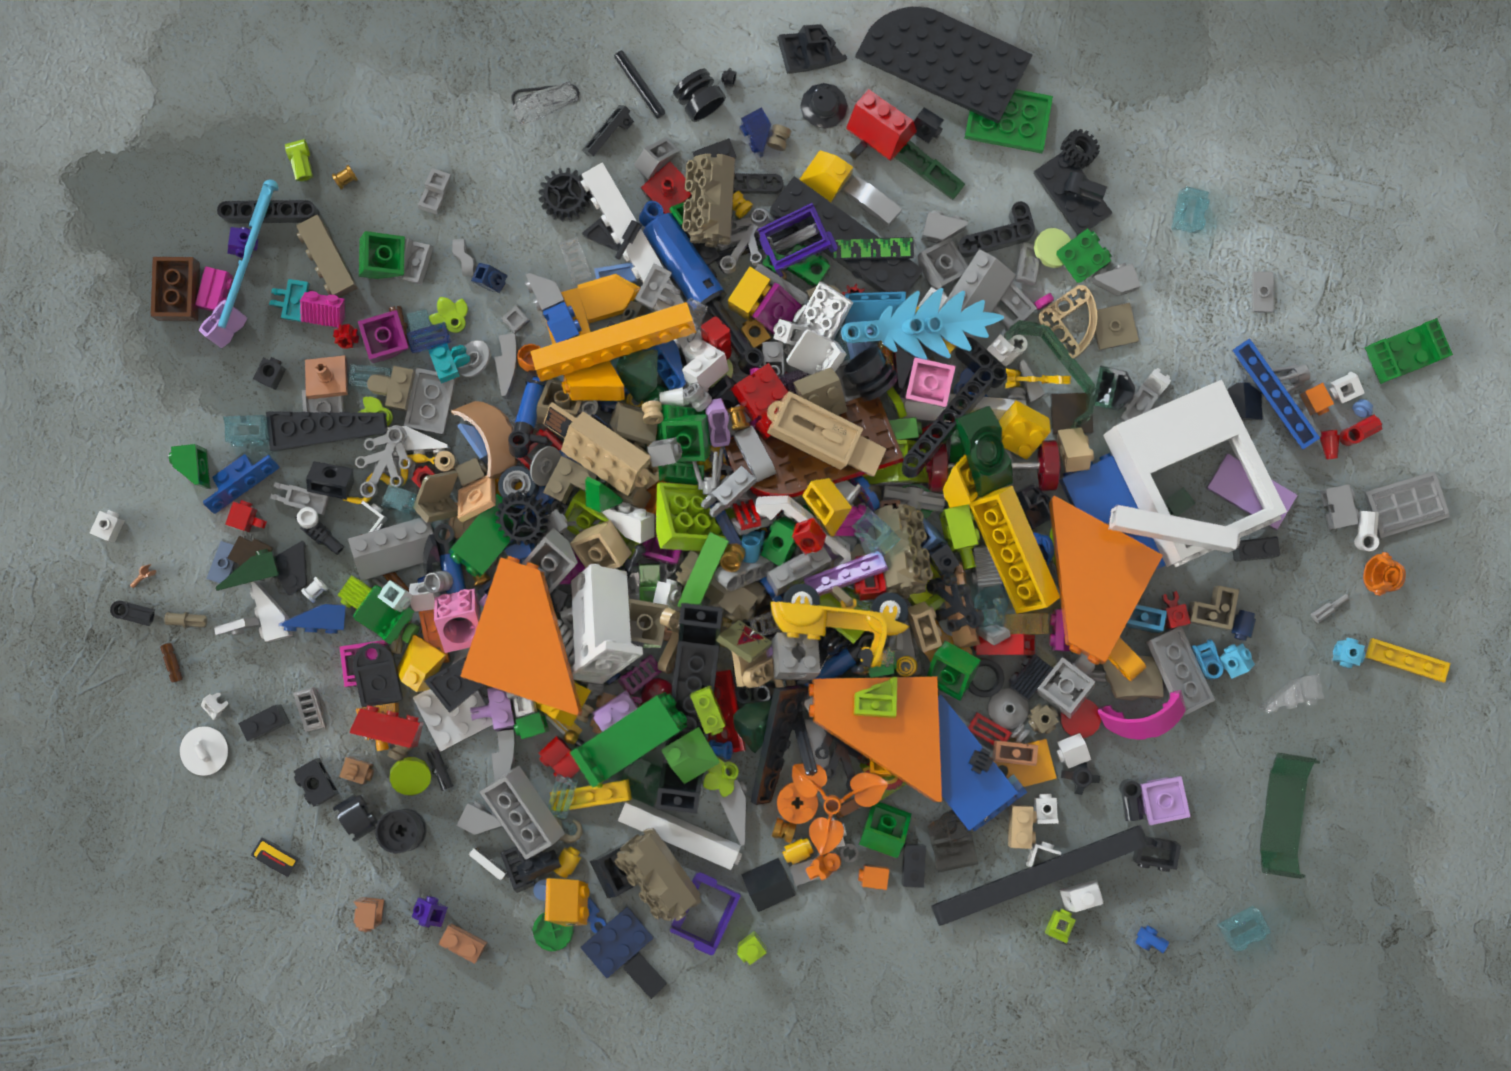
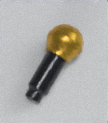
M568 730L564 734L566 743L574 744L577 747L585 744L573 730Z

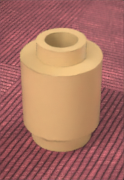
M441 451L435 457V465L442 472L454 471V467L458 466V460L452 453ZM448 458L447 464H443V461Z

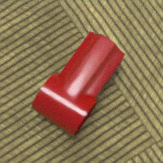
M1373 414L1342 430L1340 442L1345 446L1360 443L1362 440L1383 430L1382 422ZM1349 432L1354 434V440L1350 439Z

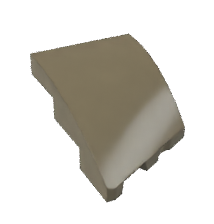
M1139 656L1147 668L1133 681H1129L1108 659L1102 664L1106 672L1105 678L1111 685L1115 698L1133 701L1140 697L1155 699L1164 697L1162 675L1153 657Z

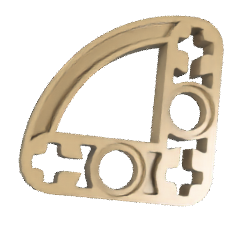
M1084 285L1076 286L1043 309L1039 314L1041 326L1063 357L1068 360H1073L1080 356L1094 337L1098 318L1097 307L1092 293ZM1078 290L1081 292L1085 291V299L1078 298L1075 300L1077 305L1074 306L1069 296L1071 295L1073 299L1077 296ZM1062 301H1067L1070 304V309L1066 312H1062L1058 308L1059 303ZM1086 303L1089 311V325L1085 336L1078 344L1061 320ZM1045 313L1047 315H1053L1051 317V321L1053 322V324H1055L1056 322L1059 323L1058 325H1055L1050 331L1048 330V328L1051 327L1050 323L1048 321H1043ZM1056 329H1062L1065 332L1063 339L1058 340L1053 336ZM1070 338L1071 341H1067L1071 348L1076 347L1074 350L1075 354H1066L1067 347L1065 344L1062 347L1059 344L1064 343Z

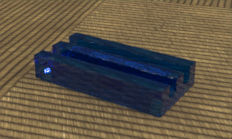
M446 322L406 333L412 353L451 342ZM438 329H443V331L439 333L428 335L415 340L412 339V337L417 335H421ZM442 336L445 337V338H443V339L436 340V341H433V342H429V343H426V344H423V345H419V346H416V347L414 346L415 344L422 343V342H425V341H429V340H432V339H435V338H439V337H442Z

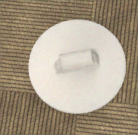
M198 727L188 732L183 738L180 746V757L184 766L192 773L202 776L211 775L219 771L225 764L228 757V745L224 736L216 729Z

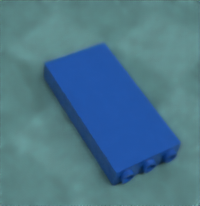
M1110 453L1099 457L1100 461L1095 464L1091 461L1090 470L1063 473L1064 478L1059 480L1071 505L1104 523L1110 522L1111 509L1117 505L1139 509L1114 457ZM1122 532L1159 552L1153 538ZM1163 558L1160 560L1156 570L1166 566Z
M941 694L938 696L942 798L968 831L971 829L976 831L984 825L982 821L989 816L992 819L1000 812L998 808L1004 803L1008 806L1017 799L1015 795L1018 792L994 761L987 773L982 771L981 774H978L971 770L973 766L968 762L974 750L980 752L983 747Z

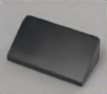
M640 952L623 968L650 999L667 984Z

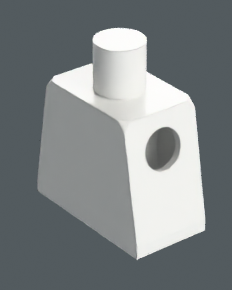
M1097 879L1059 890L1065 910L1078 912L1104 904Z

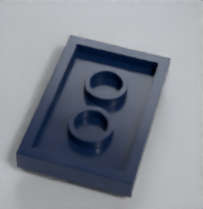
M627 906L580 948L607 979L647 945L654 936Z

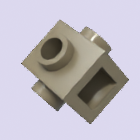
M1038 704L1030 710L1031 713L1027 716L1030 720L1028 724L1034 732L1038 731V733L1045 732L1048 734L1056 728L1055 724L1059 722L1056 718L1058 714L1052 706L1048 707V705L1041 706V704ZM1043 715H1046L1048 717V721L1046 723H1043L1041 721Z

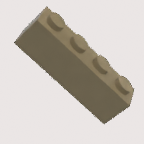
M315 215L296 225L299 230L296 234L302 244L305 243L308 247L305 251L309 259L315 261L317 265L315 270L318 276L324 278L327 283L324 285L327 293L341 298L358 289L323 220L318 215Z

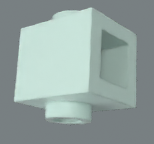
M390 580L378 596L379 599L400 612L408 608L413 597L411 593Z

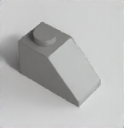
M665 137L644 148L634 166L642 175L649 179L668 164L680 150Z

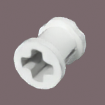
M315 577L314 581L306 589L303 588L301 592L314 603L316 598L329 588L318 577Z

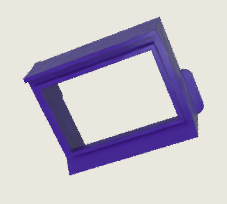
M813 203L757 229L761 236L759 240L763 250L770 257L779 277L784 276L781 270L829 248L832 253L838 249L832 233L826 232ZM813 216L823 239L777 261L767 237Z
M699 872L695 873L692 879L697 889H699L701 883H705L731 895L712 939L709 942L681 929L686 915L678 921L674 918L670 932L693 942L697 950L708 955H714L741 894L717 883L716 879Z

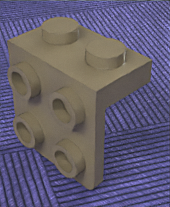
M455 470L429 475L424 478L413 508L426 523L458 516V506L450 498L458 477V473Z

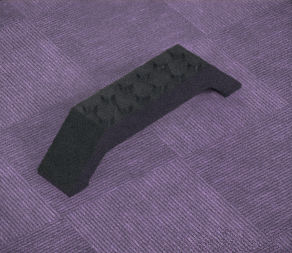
M681 603L672 697L676 702L675 707L678 712L681 711L687 718L686 724L688 726L666 740L665 747L698 727L707 741L709 740V733L705 734L690 695L710 685L713 693L715 692L721 645L716 640L722 632L723 607ZM664 756L656 808L697 814L704 773L684 784Z

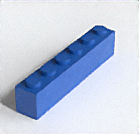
M1249 338L1233 349L1234 355L1300 448L1303 450L1320 439L1317 432Z

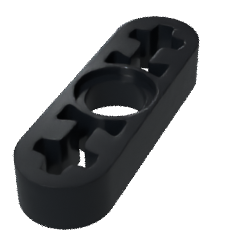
M735 173L734 179H737L738 183H743V179H746V188H743V184H737V188H734V193L740 191L742 194H777L783 189V178L778 174ZM758 179L761 184L758 188L753 189L749 186L750 180ZM763 179H766V183H772L775 179L780 185L773 188L771 184H766V189H763Z

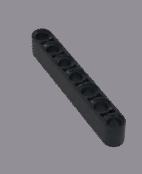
M988 367L979 368L905 455L902 464L904 476L908 478L918 476L958 428L955 419L971 413L986 395L994 379L992 369ZM980 378H985L988 381H982ZM968 392H973L976 395H970ZM945 420H949V421H951L952 423H951V424H947V423H945L944 421H945ZM932 435H938L940 438H934ZM920 449H926L928 452L923 453ZM913 463L916 467H910L907 464Z

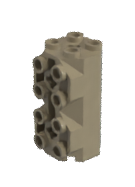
M702 154L695 156L693 160L687 162L685 190L690 192L692 197L684 203L682 228L689 233L691 243H705L706 247H717V244H730L735 158L723 154H717V157H711V154Z
M898 504L897 509H893L892 505H888L873 512V526L877 551H882L888 567V571L884 572L886 593L892 592L900 595L903 599H907L911 594L925 592L926 583L933 578V573L929 560L930 554L926 548L922 549L920 546L927 538L922 512L906 504Z
M690 551L680 566L682 572L677 571L675 574L678 577L676 580L684 587L701 551ZM713 578L705 597L711 600L709 603L711 606L723 607V610L728 612L726 616L735 623L738 620L743 622L744 619L748 621L755 612L752 609L756 603L760 605L766 596V593H764L766 588L755 581L734 591H728Z
M647 828L643 831L645 835H635L620 848L621 851L617 853L618 858L615 860V863L627 874V880L632 886L639 885L641 887L639 897L650 906V912L657 920L662 918L663 920L671 921L675 918L678 921L687 914L686 911L690 907L693 908L701 902L699 897L701 893L654 828Z

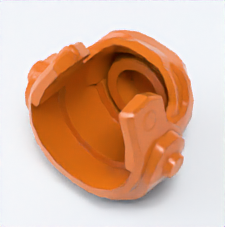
M1386 552L1373 556L1366 563L1363 573L1366 588L1375 593L1376 596H1382L1386 592L1399 590L1404 585L1406 578L1404 566L1394 561L1392 556Z

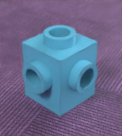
M1352 638L1337 641L1333 649V661L1340 662V666L1351 669L1352 666H1360V663L1365 658V646L1358 644L1359 641Z
M1243 643L1238 646L1232 644L1224 649L1225 652L1219 657L1223 668L1227 670L1231 679L1250 671L1255 665L1251 652L1245 648Z

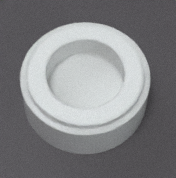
M305 507L297 514V521L303 528L310 529L318 523V514L313 508Z

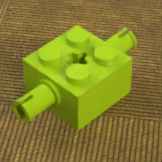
M968 504L949 507L939 514L944 538L953 553L960 552L964 570L975 568L972 549L978 544L980 536L978 529H974L973 521L975 518L973 513L969 509Z

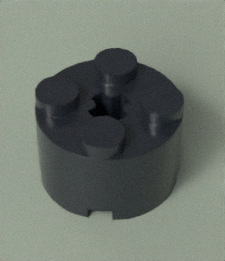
M355 794L333 807L334 811H339V814L336 816L348 835L354 834L355 837L352 839L354 842L376 829L375 824L378 822L372 812L368 813L365 809L367 803L362 795L356 796Z

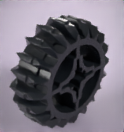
M559 168V174L551 171L552 178L545 176L547 183L541 182L540 185L544 189L538 190V193L542 195L539 197V202L543 203L541 205L543 210L547 209L546 214L548 216L553 214L554 220L560 216L561 222L565 221V217H568L571 222L573 215L579 219V212L582 214L586 213L583 207L590 208V203L587 201L591 200L592 195L589 194L591 193L590 190L586 192L580 182L583 178L582 175L578 176L577 170H574L571 174L570 168L566 169V173H563L562 168ZM562 181H566V183L563 186L556 185ZM574 183L581 188L580 198L573 193ZM550 192L558 197L556 207L550 202ZM568 192L569 196H565L563 198L562 194H566ZM575 204V206L565 209L566 205Z
M521 490L517 491L516 494L511 492L497 506L499 510L496 511L495 515L499 518L495 523L501 524L498 531L504 530L503 537L510 536V542L516 539L517 545H521L524 542L526 546L530 544V541L536 543L538 539L544 537L543 533L548 531L547 526L551 523L550 520L546 519L551 514L545 512L548 505L542 506L543 499L536 500L537 495L535 493L530 497L529 491H525L524 494H522ZM514 504L526 505L523 509L512 507ZM523 527H526L528 529H534V531L531 532H523L520 530Z

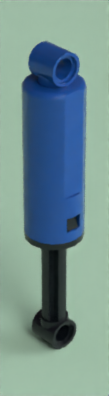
M648 201L639 214V221L645 227L643 233L666 269L672 272V278L696 313L702 314L708 311L712 318L718 317L722 324H725L730 329L731 347L738 355V366L743 373L750 374V369L759 368L763 363L764 356L762 352L757 348H751L721 304L727 293L690 242V239L671 213L663 214V208L658 202Z

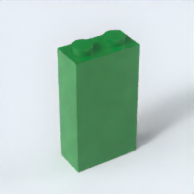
M498 494L495 495L496 505L480 513L448 552L451 554L450 558L453 561L466 566V571L474 577L478 576L480 578L510 542V536L503 537L504 530L498 531L501 524L495 523L499 518L495 515L496 511L499 510L497 506L502 503L503 499Z

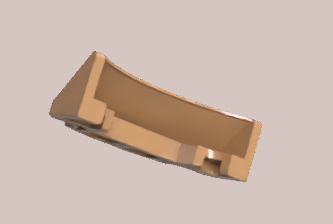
M474 401L451 411L453 415L461 416L464 421H469L480 433L487 450L488 478L500 479V476L506 469L517 465V460L510 454L508 437L512 433L513 426L500 409L484 402Z
M960 562V565L953 572L957 577V585L967 584L965 579L966 572L963 569V563ZM945 585V590L952 595L950 586ZM961 597L963 605L966 606L964 597ZM945 601L946 608L951 607V605ZM959 612L949 616L948 620H959L965 616ZM966 625L961 627L959 631L951 632L955 646L960 649L980 644L976 628L972 629Z

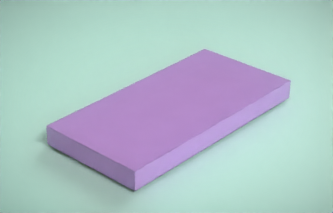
M1226 454L1206 489L1249 515L1263 510L1240 460L1230 454ZM1272 480L1288 512L1297 495ZM1287 512L1280 515L1281 520L1274 522L1269 527L1277 530Z

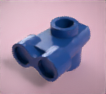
M1148 925L1146 928L1141 926L1137 933L1138 937L1135 940L1136 944L1147 951L1154 946L1161 953H1164L1169 945V941L1157 936L1158 931Z

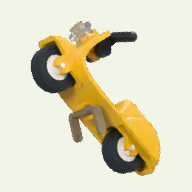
M796 584L790 587L784 594L783 602H770L773 618L782 632L787 633V637L799 638V634L808 635L807 639L820 640V636H825L826 627L873 632L874 640L871 648L863 647L860 650L858 656L861 663L859 666L852 667L851 671L853 674H866L869 672L870 667H880L881 665L889 668V665L894 663V651H891V647L883 648L886 636L898 635L910 627L903 624L908 616V605L900 595L892 592L883 593L878 596L872 603L871 611L855 610L856 599H852L838 586H834L830 594L840 602L842 608L820 606V597L817 591L807 584Z

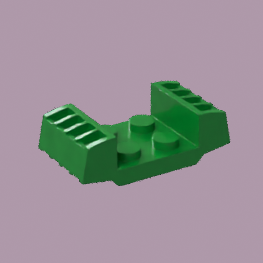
M1437 318L1364 347L1380 384L1453 355Z
M662 405L661 410L664 418L663 421L685 415H705L704 410L696 411L695 408ZM662 422L657 425V441L663 440ZM677 461L673 464L658 466L659 481L698 484L692 461ZM697 465L703 480L704 465Z

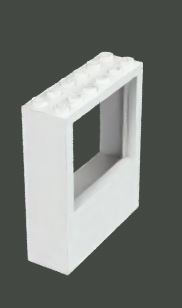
M1222 380L1117 424L1103 435L1138 508L1141 510L1170 515L1151 473L1228 440L1237 459L1240 460L1263 510L1227 525V527L1239 529L1238 535L1241 538L1281 520L1280 515L1287 512ZM1153 538L1160 554L1163 555L1162 558L1167 567L1174 564L1176 568L1213 551L1212 549Z

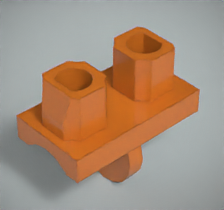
M836 853L819 855L812 861L811 866L805 869L810 880L817 877L824 880L841 866V858Z

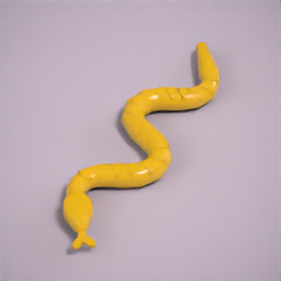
M420 453L407 455L416 463L430 461L432 464L435 463L433 461L435 457L429 459L426 455ZM407 459L403 461L405 467L408 466ZM400 467V476L404 479L403 485L408 479V469ZM373 472L367 477L366 482L370 480ZM383 473L380 480L393 487L390 484L391 477ZM399 479L394 480L396 485L399 484ZM372 486L368 487L369 493L373 492ZM348 497L347 500H342L361 504L362 501L368 503L372 497Z

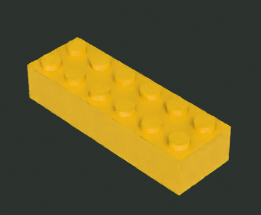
M1013 486L977 497L969 506L1016 614L1050 606L1060 598V595Z

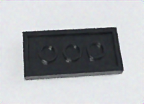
M1060 153L1036 169L1033 174L1076 234L1079 235L1087 228L1090 230L1112 215V211L1103 199L1099 204L1082 197H1070L1063 192L1070 172L1085 174L1080 167L1075 168V164L1069 165L1070 161H1065V155L1062 156Z

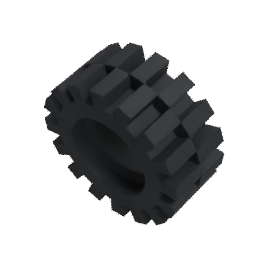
M1076 129L1071 132L1061 143L1062 146L1060 147V150H1063L1061 155H1065L1064 160H1069V165L1075 164V168L1080 166V169L1088 167L1100 152L1098 150L1100 146L1096 145L1098 143L1097 139L1093 140L1094 135L1091 134L1089 136L1088 131L1083 133V129L1078 131ZM1076 145L1080 146L1085 153L1079 151Z

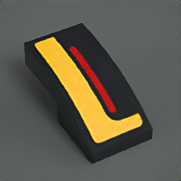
M261 837L251 853L252 857L286 877H289L299 860L297 856L281 849L279 845Z

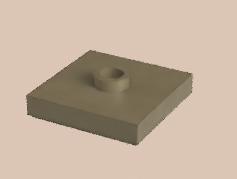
M1130 303L1097 309L1098 318L1095 337L1099 351L1139 342Z

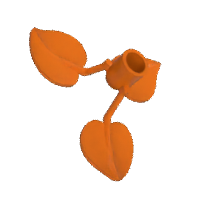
M803 764L793 765L792 779L797 791L807 798H813L819 791L825 800L824 809L829 814L828 819L819 817L811 823L809 828L811 841L820 855L832 851L843 838V824L838 820H832V815L839 812L841 803L855 795V801L861 806L871 807L877 804L888 786V783L882 777L867 772L855 775L850 781L853 791L839 799L835 795L827 796L821 788L827 782V774L822 766L816 764L818 772L814 776H807Z

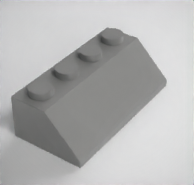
M979 249L942 307L956 294L965 291L961 312L970 305L985 300L983 312L992 313L1016 275L997 258ZM964 332L966 337H971L973 339L977 337Z
M421 517L349 538L348 541L360 580H368L422 564L426 540L430 534H433L430 523H426Z
M553 528L524 560L522 565L526 566L527 562L538 565V570L544 572L549 593H551L578 562L569 541Z
M520 766L507 772L480 791V794L525 860L552 846L565 834Z

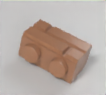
M994 741L992 758L996 762L1036 766L1038 745Z
M451 923L438 945L449 948L453 953L475 964L488 942Z

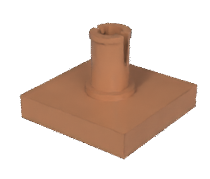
M345 355L305 360L307 399L348 395L347 358Z

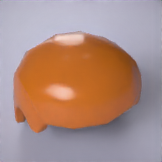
M530 343L523 345L518 350L517 361L524 371H536L531 351L541 348L540 346Z

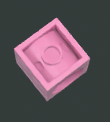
M914 358L906 399L946 408L955 366Z
M475 588L435 597L434 621L445 653L470 648L482 614ZM462 617L466 618V620L457 621L453 620V618Z

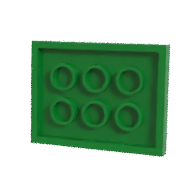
M1016 89L999 124L969 111L964 139L1042 154L1053 96Z

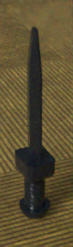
M642 544L636 545V550L631 559L627 558L623 563L625 566L624 571H627V580L632 572L637 573L639 570L638 561L642 554L646 553V547Z

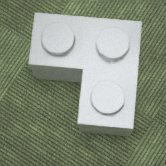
M695 337L683 348L687 365L682 371L688 387L693 383H698L704 392L729 371L725 353L700 338Z

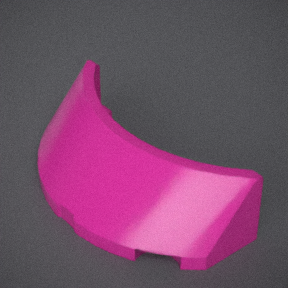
M1181 690L1170 692V699L1163 704V709L1144 718L1125 719L1124 713L1114 711L1111 704L1101 706L1098 709L1101 720L1107 729L1119 736L1136 740L1158 737L1168 732L1180 721L1186 711Z

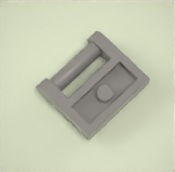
M1012 282L1000 301L1017 319L1012 322L998 306H996L993 313L1004 316V319L1000 321L1011 334L1037 307Z

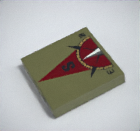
M740 620L722 632L716 640L749 663L768 650L772 644V641Z

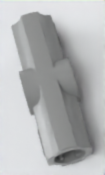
M885 485L882 501L899 499L900 504L912 506L916 510L926 509L936 512H943L945 503L944 494L926 492L923 489L914 487L901 488Z

